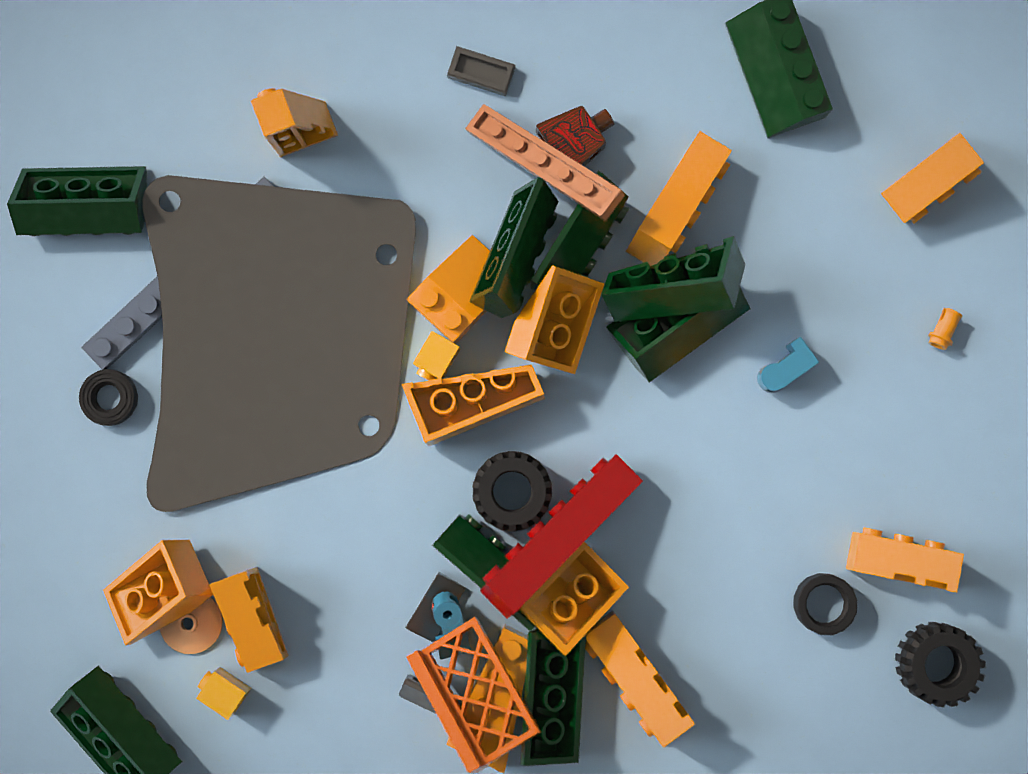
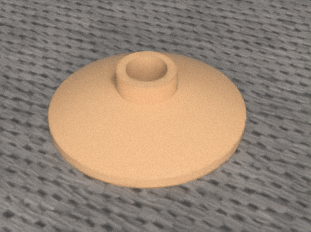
M210 597L194 611L161 628L160 633L164 641L175 651L184 654L200 653L211 647L218 639L222 630V614L217 603ZM185 618L192 619L193 627L191 629L184 627L183 621Z

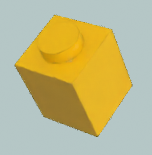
M431 331L413 362L419 368L416 374L428 381L435 378L444 379L461 350L460 347Z
M220 667L213 673L208 671L197 686L201 689V692L196 699L228 720L236 713L252 688Z

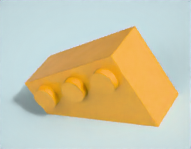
M275 88L266 89L258 93V98L251 100L264 137L280 157L338 136L325 101L282 88L279 90Z
M959 133L881 194L904 223L911 220L914 224L929 213L926 207L933 201L937 200L941 204L955 193L952 188L961 180L967 184L982 173L979 166L984 162L963 135Z
M863 527L862 533L852 532L846 569L957 593L964 554L944 550V543L926 540L925 546L913 544L914 537L894 533V539L882 537V531Z
M258 567L209 584L224 618L228 634L232 637L237 648L235 653L238 663L241 667H245L247 673L282 661L289 656Z

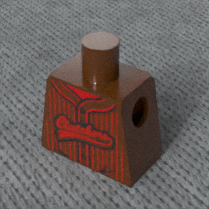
M579 106L537 124L536 134L539 139L585 167L605 148L606 140L601 133L615 124L606 109L590 117L583 106Z

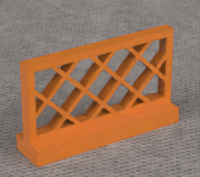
M473 617L423 650H417L406 657L469 774L479 773L487 768L490 763L541 732L477 617ZM474 628L479 637L476 651L460 647L463 634ZM454 639H456L454 646L448 644ZM483 646L488 654L481 653ZM442 647L453 649L449 667L438 666L432 653ZM459 651L474 654L470 674L454 670ZM480 656L492 660L495 666L492 679L476 676ZM442 671H446V672H447L446 679H445V677H444ZM453 674L469 678L464 697L454 694L450 688ZM499 675L501 676L504 683L497 681ZM475 679L490 683L486 703L470 698ZM496 685L506 687L510 692L508 708L492 704ZM457 699L463 700L462 706L459 705ZM469 702L485 706L480 725L469 723L465 716ZM515 703L520 712L513 710ZM490 708L506 712L502 732L486 727ZM512 714L522 716L530 730L520 736L509 734L508 729ZM473 728L479 730L477 736H476V734H475ZM485 731L501 736L498 749L488 756L481 745ZM506 737L514 739L505 745Z

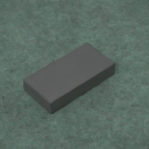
M456 46L447 78L506 96L515 71V64Z

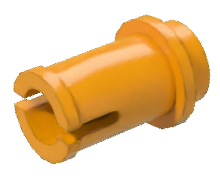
M943 308L934 332H930L928 335L930 338L928 343L941 350H946L948 346H952L953 341L951 338L962 318V314L950 308Z

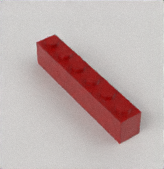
M617 454L609 461L603 457L590 470L594 476L588 482L582 478L569 491L573 497L567 503L561 499L548 512L552 518L545 525L539 521L527 533L531 539L524 546L518 542L505 555L509 561L501 569L495 565L482 578L486 584L479 591L506 619L515 614L643 482Z

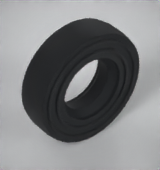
M112 369L99 370L91 374L83 382L79 391L81 410L88 419L99 425L113 426L126 421L135 411L138 402V393L133 381L126 374ZM107 385L114 386L120 393L118 405L111 410L101 408L97 402L99 390Z

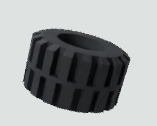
M501 452L489 458L478 469L472 486V497L476 510L488 524L500 530H525L536 524L546 514L552 499V484L548 472L537 459L523 452ZM508 472L522 474L527 478L531 486L529 501L525 506L517 510H508L501 507L493 494L496 480Z
M928 622V625L920 624L915 626L917 629L915 632L909 630L905 634L908 638L906 642L900 640L897 646L902 648L901 654H895V660L899 662V666L895 668L897 674L902 677L900 680L902 685L908 688L909 692L914 696L937 707H945V704L954 707L958 706V700L964 703L970 700L968 693L971 691L976 694L980 689L976 686L977 681L983 682L985 677L984 674L980 673V668H986L984 660L979 658L980 655H983L981 647L975 645L977 641L972 636L967 635L965 631L945 623ZM947 646L954 657L953 669L945 679L932 682L927 677L925 671L926 659L935 648Z

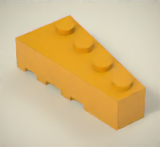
M699 131L638 228L626 252L643 263L648 262L650 266L664 259V256H667L670 251L677 253L686 238L681 235L685 226L690 229L693 227L701 212L696 210L699 203L707 204L716 189L711 185L715 177L721 180L731 165L726 159L732 150Z
M532 365L402 384L423 439L428 446L545 399L544 392Z
M614 611L598 621L586 633V651L592 659L597 656L605 665L601 669L602 673L611 685L617 682L624 693L620 695L621 699L630 711L634 709L638 711L643 718L639 723L649 737L655 735L664 748L695 725Z
M505 624L494 648L522 696L526 677L528 635ZM487 659L479 675L480 677L492 679L495 666L491 659ZM499 675L497 681L504 683L501 676ZM477 680L470 698L486 703L490 683ZM496 685L492 700L493 705L508 708L511 694L506 687ZM468 703L465 716L469 723L480 725L485 706ZM515 703L513 710L518 711V707ZM490 708L486 727L502 732L506 712ZM512 714L508 729L509 734L513 735L517 715ZM473 728V730H474V732H475V734H476V736H477L479 730ZM485 731L481 745L488 756L498 749L501 736ZM448 737L446 745L455 749L452 741ZM506 737L505 745L512 741V739ZM509 752L488 766L504 774Z

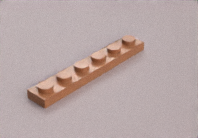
M485 104L481 106L465 128L472 136L534 176L544 179L548 185L604 221L608 219L625 196L618 187Z

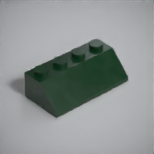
M764 0L725 23L767 139L827 117L833 110L793 0Z
M146 166L23 168L7 202L16 235L40 236L60 234L68 236L72 234L101 235L123 233L129 235L142 233L145 223L143 196L147 189Z
M600 171L596 173L598 176L602 177L606 181L618 187ZM625 194L606 221L577 204L532 277L530 288L535 291L552 266L588 277L597 263L593 256L598 248L605 250L614 235L609 232L615 221L621 224L630 208L625 205L629 196Z
M539 176L514 191L469 301L500 318L517 313L524 301V296L521 294L525 285H528L534 276L535 268H533L536 257L542 254L546 246L544 237L547 229L549 230L553 226L557 218L555 209L559 201L545 180Z
M740 287L734 309L613 321L606 328L633 366L650 383L751 308Z
M459 514L432 546L476 585L482 588L486 584L482 578L495 565L501 569L509 561L505 557L506 553L503 552L506 546L494 535L487 538L479 531L483 526L470 514L465 518ZM520 609L512 615L530 632L535 628V625Z
M538 628L528 632L524 702L541 732L521 744L520 765L522 766L579 763L586 634L564 656ZM524 718L522 734L530 730Z
M99 665L72 685L50 710L53 716L104 774H169L182 763L175 748L161 738L154 724L140 714L133 700L120 691L115 685L113 677L109 673L104 672Z

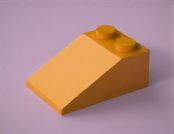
M473 235L441 263L407 298V301L413 308L454 344H457L486 312V310L469 302L490 252Z
M552 266L514 321L505 352L531 362L575 374L605 283Z
M190 540L160 541L103 590L125 645H131L189 614L213 595Z
M584 542L522 605L520 610L565 656L623 595L629 586Z

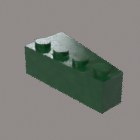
M732 236L723 239V245L710 249L708 244L695 247V253L678 258L675 253L664 256V259L652 266L648 262L610 272L601 295L614 322L734 309L745 262L735 237Z

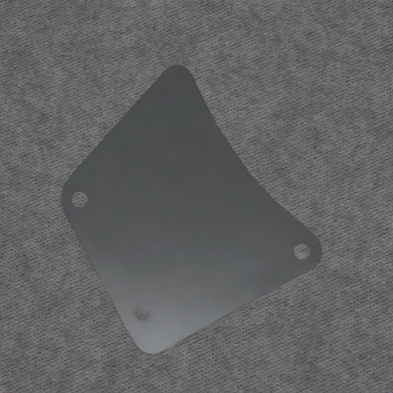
M172 175L159 177L151 182L143 196V213L158 276L163 320L160 413L152 461L146 482L147 498L151 506L158 511L172 512L352 463L378 452L392 434L396 421L408 308L407 298L409 297L415 241V216L410 207L401 200ZM166 191H173L180 197V206L173 212L164 211L159 205L160 196ZM384 244L392 245L397 252L396 260L390 265H383L376 258L377 249ZM366 415L374 416L379 422V429L372 436H365L358 429L359 420Z

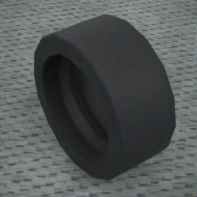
M817 573L807 577L798 585L794 594L793 608L797 619L809 630L820 635H834L844 631L852 624L857 613V598L853 588L845 580L832 574ZM821 585H830L836 588L843 598L841 615L829 623L814 620L807 609V598L810 592Z

